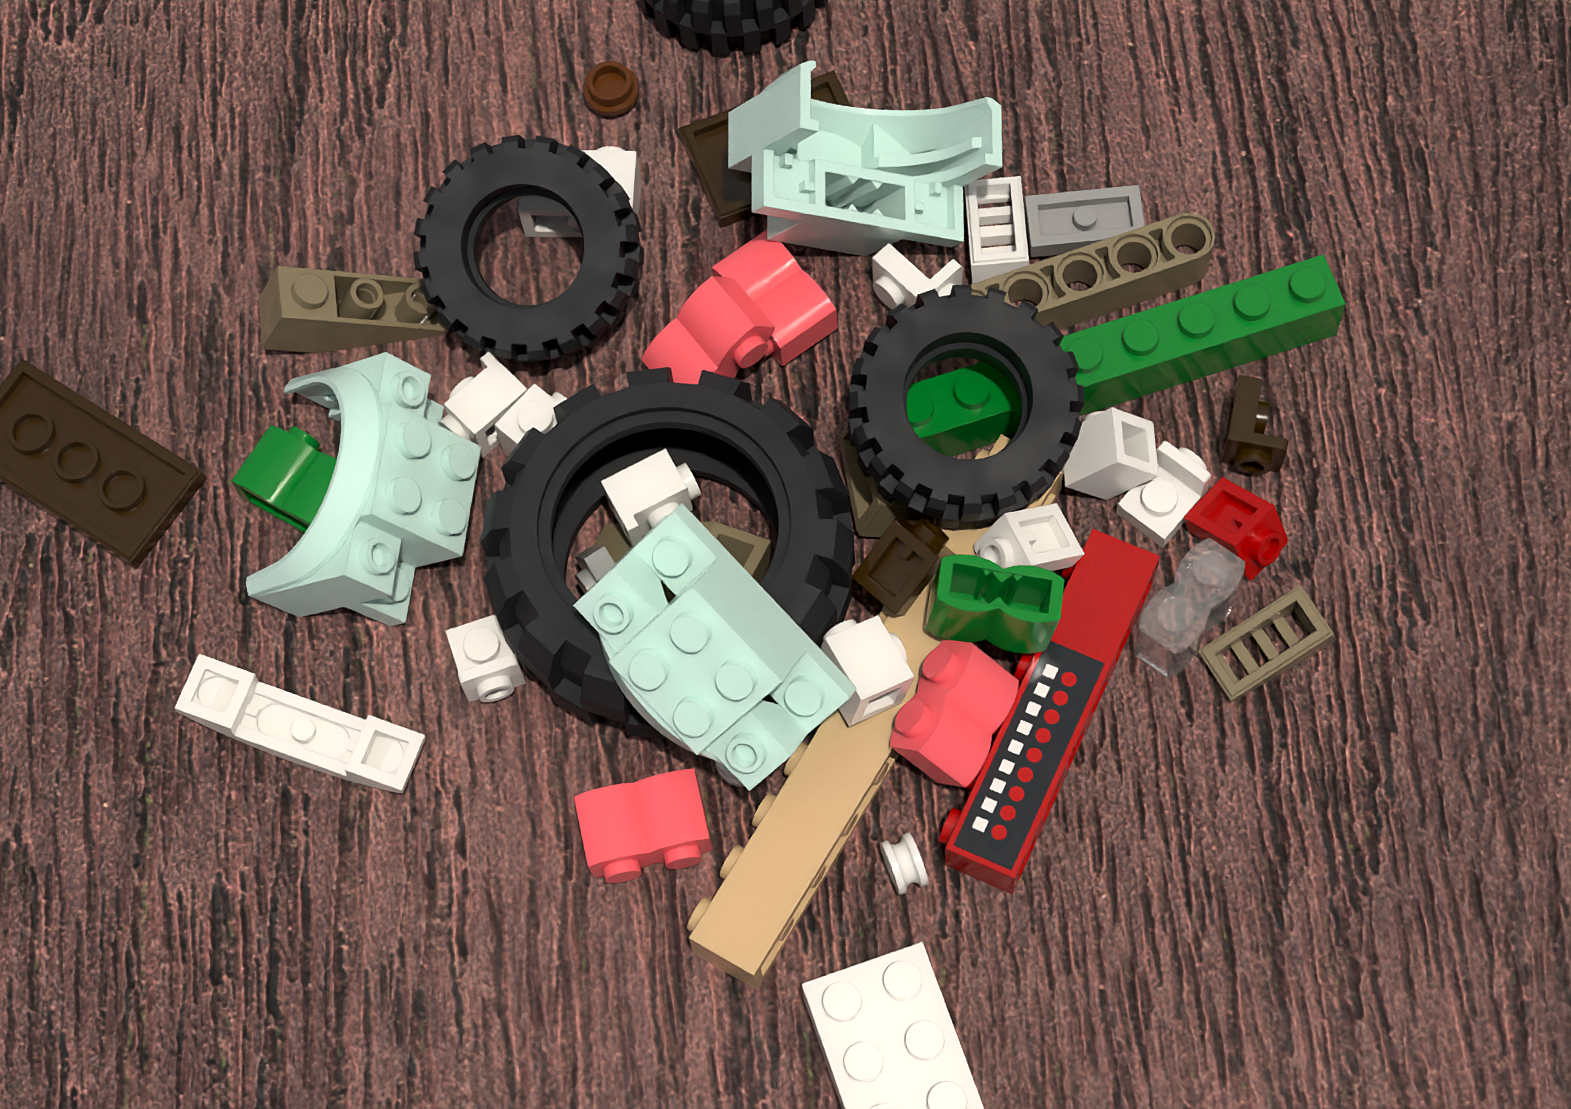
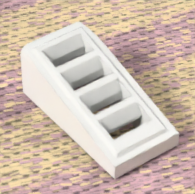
M1021 176L980 179L965 185L972 284L1028 266L1029 255ZM1011 202L1012 205L978 209V204ZM1013 223V224H1007V225H995V226H983V227H979V225H992V224ZM1015 244V245H1012V246H1000V247L981 248V246H995V245Z

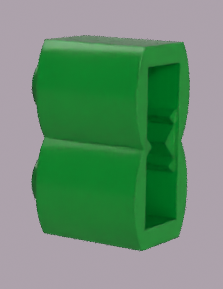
M270 425L235 474L231 483L239 495L247 502L274 518L288 523L304 534L316 516L326 495L335 469L337 456L334 458L318 451L320 448L318 441L300 428L291 426L287 432Z
M957 554L943 557L930 589L925 629L946 640L971 643L986 639L999 648L1016 653L1044 651L1047 649L1061 618L1065 580L1052 571L1036 566L1017 565L1003 569L996 563L979 556Z

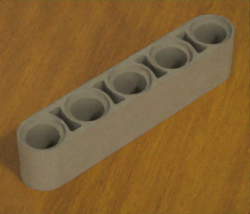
M1178 214L971 284V295L986 296L989 287L1006 291L1004 302L1010 305L1017 300H1031L1037 304L1036 308L1039 309L1035 319L1044 327L1048 323L1053 322L1061 330L1201 281L1209 270L1215 241L1214 229L1207 219L1198 214ZM1188 245L1197 249L1198 252L1184 254L1176 250L1175 247ZM1127 263H1134L1142 266L1145 270L1133 273L1124 270L1121 266ZM1080 281L1085 282L1091 288L1085 291H1076L1069 288L1067 284Z

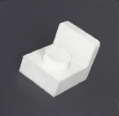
M1163 441L1156 449L1159 476L1130 489L1117 504L1116 509L1117 515L1162 548L1185 523L1183 519L1185 514L1208 492L1211 474L1207 471L1205 463L1199 456L1187 448L1181 447L1177 449L1167 441Z
M1057 503L1004 513L974 544L977 556L988 559L1003 569L1017 565H1029L1054 571L1072 567L1084 555Z
M496 614L445 630L457 666L459 681L468 702L478 699L481 702L498 701L512 694L514 687L526 684L520 663L505 641Z

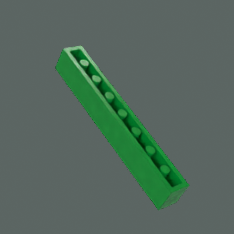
M1323 254L1065 335L1060 346L1064 353L1073 351L1080 368L1075 378L1077 384L1084 387V406L1080 411V416L1335 336L1337 335L1346 304ZM979 362L911 384L907 394V415L911 427L923 442L937 452L953 457L994 444L1001 434L1009 439L1013 438L1019 427L1021 404L1015 389L1007 378L994 367L984 362Z

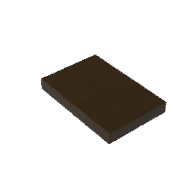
M834 70L811 79V99L851 107ZM738 106L679 128L680 139L720 229L758 215V213H752V173L728 168V112Z

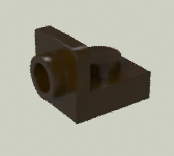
M1239 375L1231 401L1221 462L1232 464L1238 470L1248 474L1260 475L1269 471L1280 472L1289 441L1285 438L1264 434L1270 403L1259 401L1263 379Z
M919 518L917 522L914 520L894 519L851 577L895 615H905L936 574L941 559L956 554L945 546L949 541V537L930 521L924 518Z

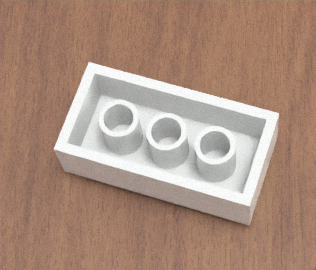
M923 942L802 984L804 1001L842 1109H984Z

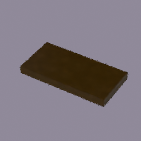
M21 359L0 385V484L136 570L206 481V476L202 470L24 359Z

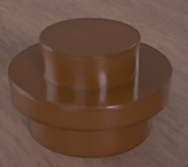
M605 61L591 69L583 84V94L587 105L594 112L604 116H616L627 112L634 106L639 96V85L635 74L629 68L616 61Z

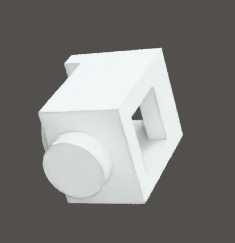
M489 351L480 358L483 371L475 378H465L453 389L449 400L444 403L448 415L439 421L441 427L481 446L480 456L482 458L500 444L494 426L496 422L528 390Z
M666 448L601 481L608 504L631 546H634L643 535L647 534L666 515H669L681 503L689 511H692L691 500L701 495L698 484L687 464L683 463L676 467Z

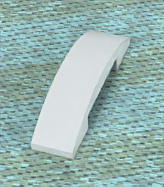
M201 654L198 655L175 706L176 712L219 733L277 757L348 781L402 794L426 739L423 734L368 715L365 720L259 682L254 673Z

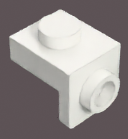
M889 243L872 257L873 289L879 299L891 309L896 308L901 303L909 308L916 303L917 294L934 288L940 297L950 295L953 285H962L963 267L954 259L929 279Z

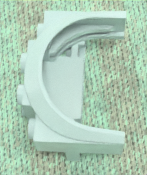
M812 60L801 63L784 72L759 95L728 112V168L752 173V213L767 215V240L860 256H868L884 248L888 243L893 244L902 239L953 247L964 242L963 186L1002 168L1001 105L992 98L985 97L955 106L927 110H877L826 103L811 99V71L816 67V61Z
M384 352L338 368L292 378L284 388V393L291 394L296 392L329 408L328 417L336 421L341 420L339 452L328 490L312 523L298 543L283 558L247 577L246 587L248 596L298 617L346 607L388 626L406 623L415 568L463 555L481 446L440 426L439 421L442 420L444 406L427 398L430 374Z
M683 503L669 515H666L632 546L573 605L598 631L609 669L624 695L640 715L662 735L696 755L723 763L749 791L791 757L806 735L849 700L857 689ZM661 580L676 595L669 604L665 597ZM769 694L778 704L762 699Z

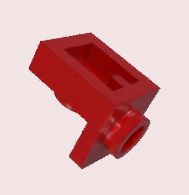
M1221 477L1183 517L1190 533L1231 555L1239 574L1250 581L1267 565H1270L1278 558L1288 542L1275 505L1224 477Z

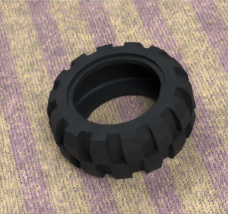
M664 367L626 372L629 387L604 396H600L593 383L553 407L557 424L549 432L543 434L534 427L528 430L501 467L506 481L503 491L497 490L487 500L481 545L487 559V573L484 576V581L505 641L516 655L517 660L528 677L539 678L550 688L554 702L591 724L602 722L607 717L623 722L629 736L668 739L648 723L624 695L609 669L598 631L573 606L578 599L566 586V568L573 542L587 518L607 499L601 484L602 480L666 448L676 467L686 463L693 476H700L723 483L751 500L768 519L778 538L772 562L759 585L819 648H821L824 641V635L845 619L852 599V567L856 563L849 496L834 458L819 451L814 445V429L781 400L770 398L764 405L752 400L750 383L706 370L701 371L698 384L674 383L671 368Z

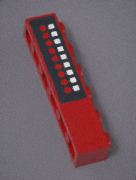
M1092 529L1085 546L1081 547L1084 555L1072 567L1064 568L1061 577L1069 581L1063 592L1061 618L1047 649L1036 653H1023L1014 677L1019 680L1021 685L1017 691L1013 706L1005 720L992 734L996 739L982 768L966 787L971 790V793L963 811L954 807L951 809L939 837V842L946 845V866L1012 895L1157 574L1159 555L1095 529Z

